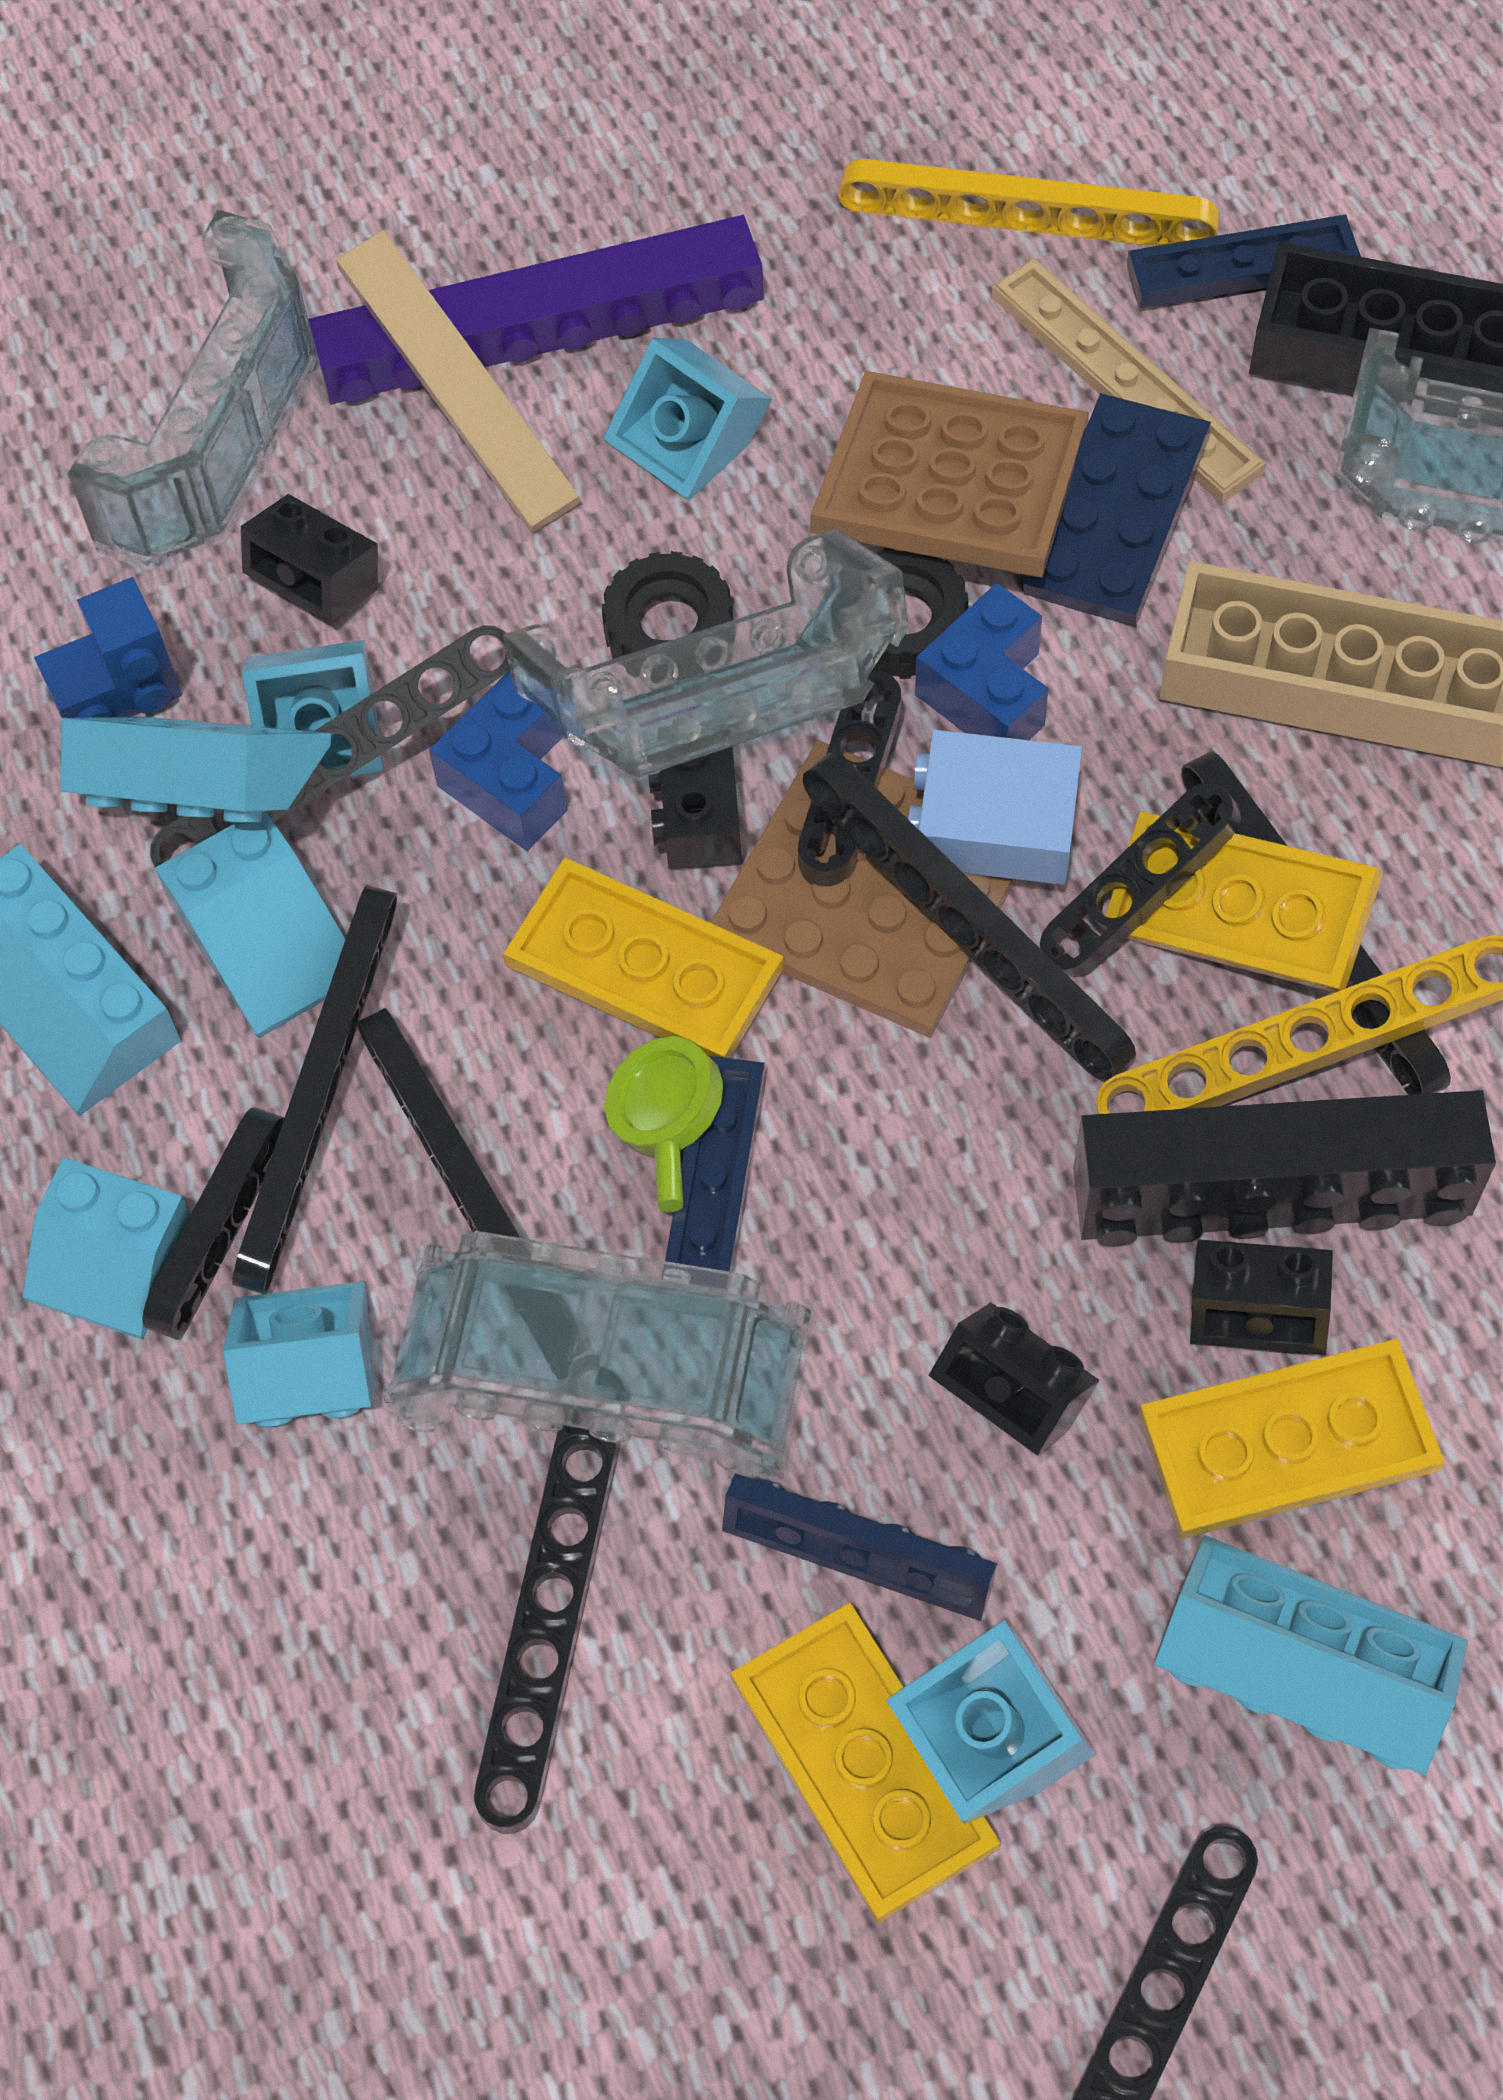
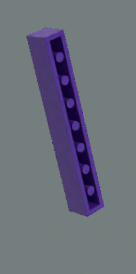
M744 214L428 290L484 367L510 361L524 362L538 354L563 348L578 349L592 341L617 335L632 336L646 328L670 322L685 323L699 315L724 309L739 310L753 302L764 300L762 262ZM365 305L308 319L330 405L344 401L360 402L373 394L398 388L413 389L423 385Z

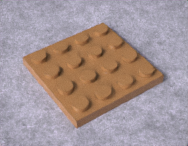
M865 370L811 512L810 533L1043 578L1067 498L1081 439L1088 425L1089 412Z
M817 739L710 923L783 955L782 974L931 1039L973 960L860 849L853 870L849 877L840 884L818 886L809 882L801 874L798 866V843L811 803V799L804 789L803 774L826 755L829 747L828 743ZM841 751L842 755L852 762L867 761L847 751ZM884 767L878 790L908 819L910 805L922 806L924 791L914 790V779ZM827 831V841L823 852L816 854L817 861L827 863L829 857L835 855L836 834ZM964 873L1000 909L1017 880Z

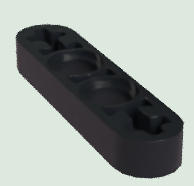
M869 670L858 674L851 680L847 687L826 755L828 753H836L843 756L841 751L848 743L863 741L870 744L875 750L873 757L864 762L848 761L877 789L901 713V688L898 681L892 675L883 671ZM872 694L883 696V701H879L876 706L873 724L864 721L865 702L870 701ZM811 800L798 843L799 869L801 874L815 885L833 886L840 884L849 877L853 870L859 848ZM827 831L836 834L835 855H831L827 863H821L817 861L816 854L823 852L827 841Z
M1214 783L1198 784L1186 791L1047 925L1042 932L1040 949L1069 977L1084 976L1094 970L1233 837L1239 828L1241 815L1239 806L1229 792ZM1206 803L1212 808L1217 807L1216 810L1221 816L1218 823L1213 826L1207 821L1201 822L1202 818L1197 812ZM1180 825L1198 842L1192 849L1184 838L1174 831ZM1165 843L1177 846L1179 858L1173 869L1163 874H1155L1149 871L1147 860L1155 847ZM1118 887L1130 889L1133 901L1128 912L1117 918L1105 917L1101 906L1105 895ZM1088 913L1093 920L1106 930L1101 936L1082 919ZM1067 935L1076 940L1079 939L1078 944L1082 951L1075 958L1067 953L1063 954L1065 949L1060 942Z
M252 1107L241 1119L148 1295L142 1317L143 1327L174 1340L180 1339L186 1333L220 1268L215 1262L222 1264L249 1212L244 1207L250 1209L260 1191L284 1117Z

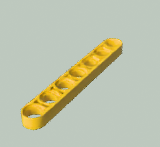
M856 159L849 162L843 169L838 191V198L841 204L854 212H861L862 208H864L863 213L915 219L916 214H918L917 219L967 225H970L972 221V225L1019 231H1025V227H1027V232L1079 237L1081 233V238L1134 244L1136 240V244L1149 246L1218 236L1220 224V210L1210 200L1196 196L871 159ZM852 183H868L875 186L877 190L870 192L858 190L853 187ZM918 188L926 190L932 196L919 198L908 194L906 190ZM976 195L984 198L986 202L983 204H973L962 200L961 196ZM1030 201L1040 205L1041 209L1028 211L1018 207L1015 203ZM1084 207L1095 211L1096 215L1083 217L1072 213L1070 209ZM1129 214H1142L1150 217L1151 221L1137 223L1128 220L1125 216ZM1196 220L1205 223L1207 227L1193 230L1183 226L1181 222Z
M1490 935L1478 938L1115 1075L1105 1081L1098 1091L1096 1099L1098 1113L1108 1114L1111 1100L1119 1093L1126 1091L1136 1092L1145 1100L1143 1111L1219 1107L1502 1001L1503 981L1493 983L1483 980L1476 973L1475 965L1485 955L1499 954L1503 956V936ZM1428 977L1441 978L1451 987V995L1440 1005H1424L1417 1000L1413 993L1414 987L1419 981ZM1367 1000L1380 1001L1390 1011L1389 1018L1385 1024L1378 1028H1362L1352 1018L1353 1010L1358 1004ZM1306 1023L1319 1024L1327 1031L1329 1035L1328 1040L1317 1051H1301L1291 1042L1292 1033L1297 1027ZM1244 1046L1258 1047L1267 1056L1266 1065L1256 1074H1239L1230 1065L1231 1056L1236 1050ZM1182 1069H1195L1206 1078L1205 1087L1195 1097H1178L1169 1088L1171 1078Z

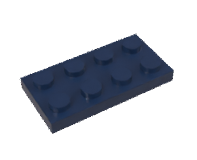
M1100 393L1081 439L1067 498L1043 578L1027 575L1023 583L1024 595L1136 627L1209 440L1211 422Z

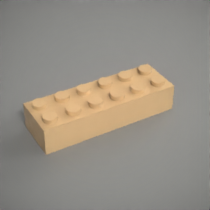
M1189 561L1165 660L1159 699L1503 767V621Z

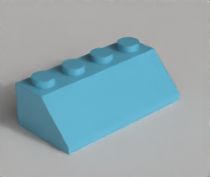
M158 717L61 718L60 792L86 794V805L121 807L123 806V799H131V810L167 812L169 803L177 804L178 816L214 817L215 809H224V821L262 822V811L289 809L331 746V733Z
M20 843L0 857V1025L74 1112L81 1116L181 1042L167 1008Z
M1204 1535L1179 1595L1154 1665L1170 1671L1177 1680L1187 1685L1196 1687L1207 1686L1234 1697L1242 1706L1260 1714L1273 1713L1300 1724L1310 1734L1319 1739L1330 1742L1341 1741L1371 1753L1377 1761L1390 1768L1400 1770L1408 1768L1426 1776L1455 1706L1468 1640Z

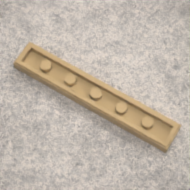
M382 230L337 258L336 262L339 271L528 530L533 534L579 504V495L387 233Z
M1032 258L992 286L991 297L1098 394L1102 393L1210 421V437L1195 473L1194 480L1221 504L1264 474L1266 462L1035 258Z

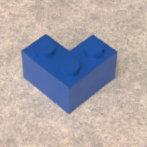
M134 577L77 599L90 634L34 657L61 718L133 717L140 713L150 714L160 711L171 700L183 696L161 633Z
M996 582L916 657L915 696L964 733L1030 740L1045 726L1049 689L1024 670L1039 655L1042 615Z
M510 669L429 749L437 787L527 852L567 812L562 774L541 760L562 739L556 701Z

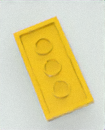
M1140 811L1128 847L1160 815ZM1182 825L1174 830L1184 838L1191 849L1198 843ZM1234 834L1221 849L1126 939L1335 993L1347 987L1383 874L1378 867ZM1165 843L1155 847L1147 860L1149 871L1155 874H1163L1173 869L1179 858L1177 846ZM1124 887L1114 888L1105 917L1117 918L1128 912L1133 901L1130 889Z
M566 857L561 861L503 953L505 966L655 1036L660 1038L677 1036L692 1040L708 1056L731 1058L780 976L784 962L783 955Z
M1398 1338L1142 1404L1138 1412L1180 1540L1441 1471L1445 1464Z
M851 1602L730 1672L732 1683L877 1925L1000 1850L1001 1843L984 1816L966 1824L960 1820L886 1701L904 1687Z

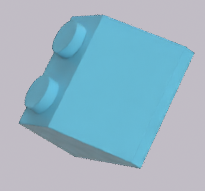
M652 338L603 440L686 499H692L750 444L772 398L690 341Z
M365 640L246 657L241 671L251 725L258 727L315 731L374 693ZM374 704L368 711L367 723L369 728L379 735L376 704ZM331 734V746L319 763L330 770L343 768L351 757L349 742L341 735ZM382 754L348 776L383 771Z
M63 1157L35 1213L23 1299L27 1302L143 1340L148 1329L143 1327L142 1322L146 1300L191 1215L183 1196Z
M365 1281L244 1296L234 1299L223 1355L236 1425L255 1422L258 1426L274 1427L285 1424L297 1416L322 1413L323 1416L328 1418H341L356 1413L360 1408L371 1407L374 1378Z
M1005 1620L886 1700L964 1824L1040 1793L1096 1755L1020 1636Z

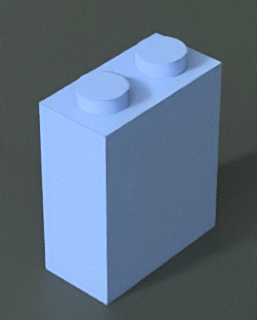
M933 730L930 754L918 753L915 769L914 790L924 791L922 806L910 805L908 820L963 873L1065 885L1082 746Z

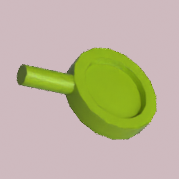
M677 1036L653 1039L633 1050L617 1067L607 1086L604 1105L608 1125L613 1132L632 1150L648 1156H654L657 1207L660 1211L667 1213L677 1212L684 1205L680 1150L694 1143L711 1125L721 1105L723 1081L718 1065L695 1042Z

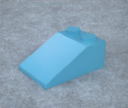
M262 811V822H236L155 867L169 904L258 1039L325 1001L345 938L294 851L266 811Z

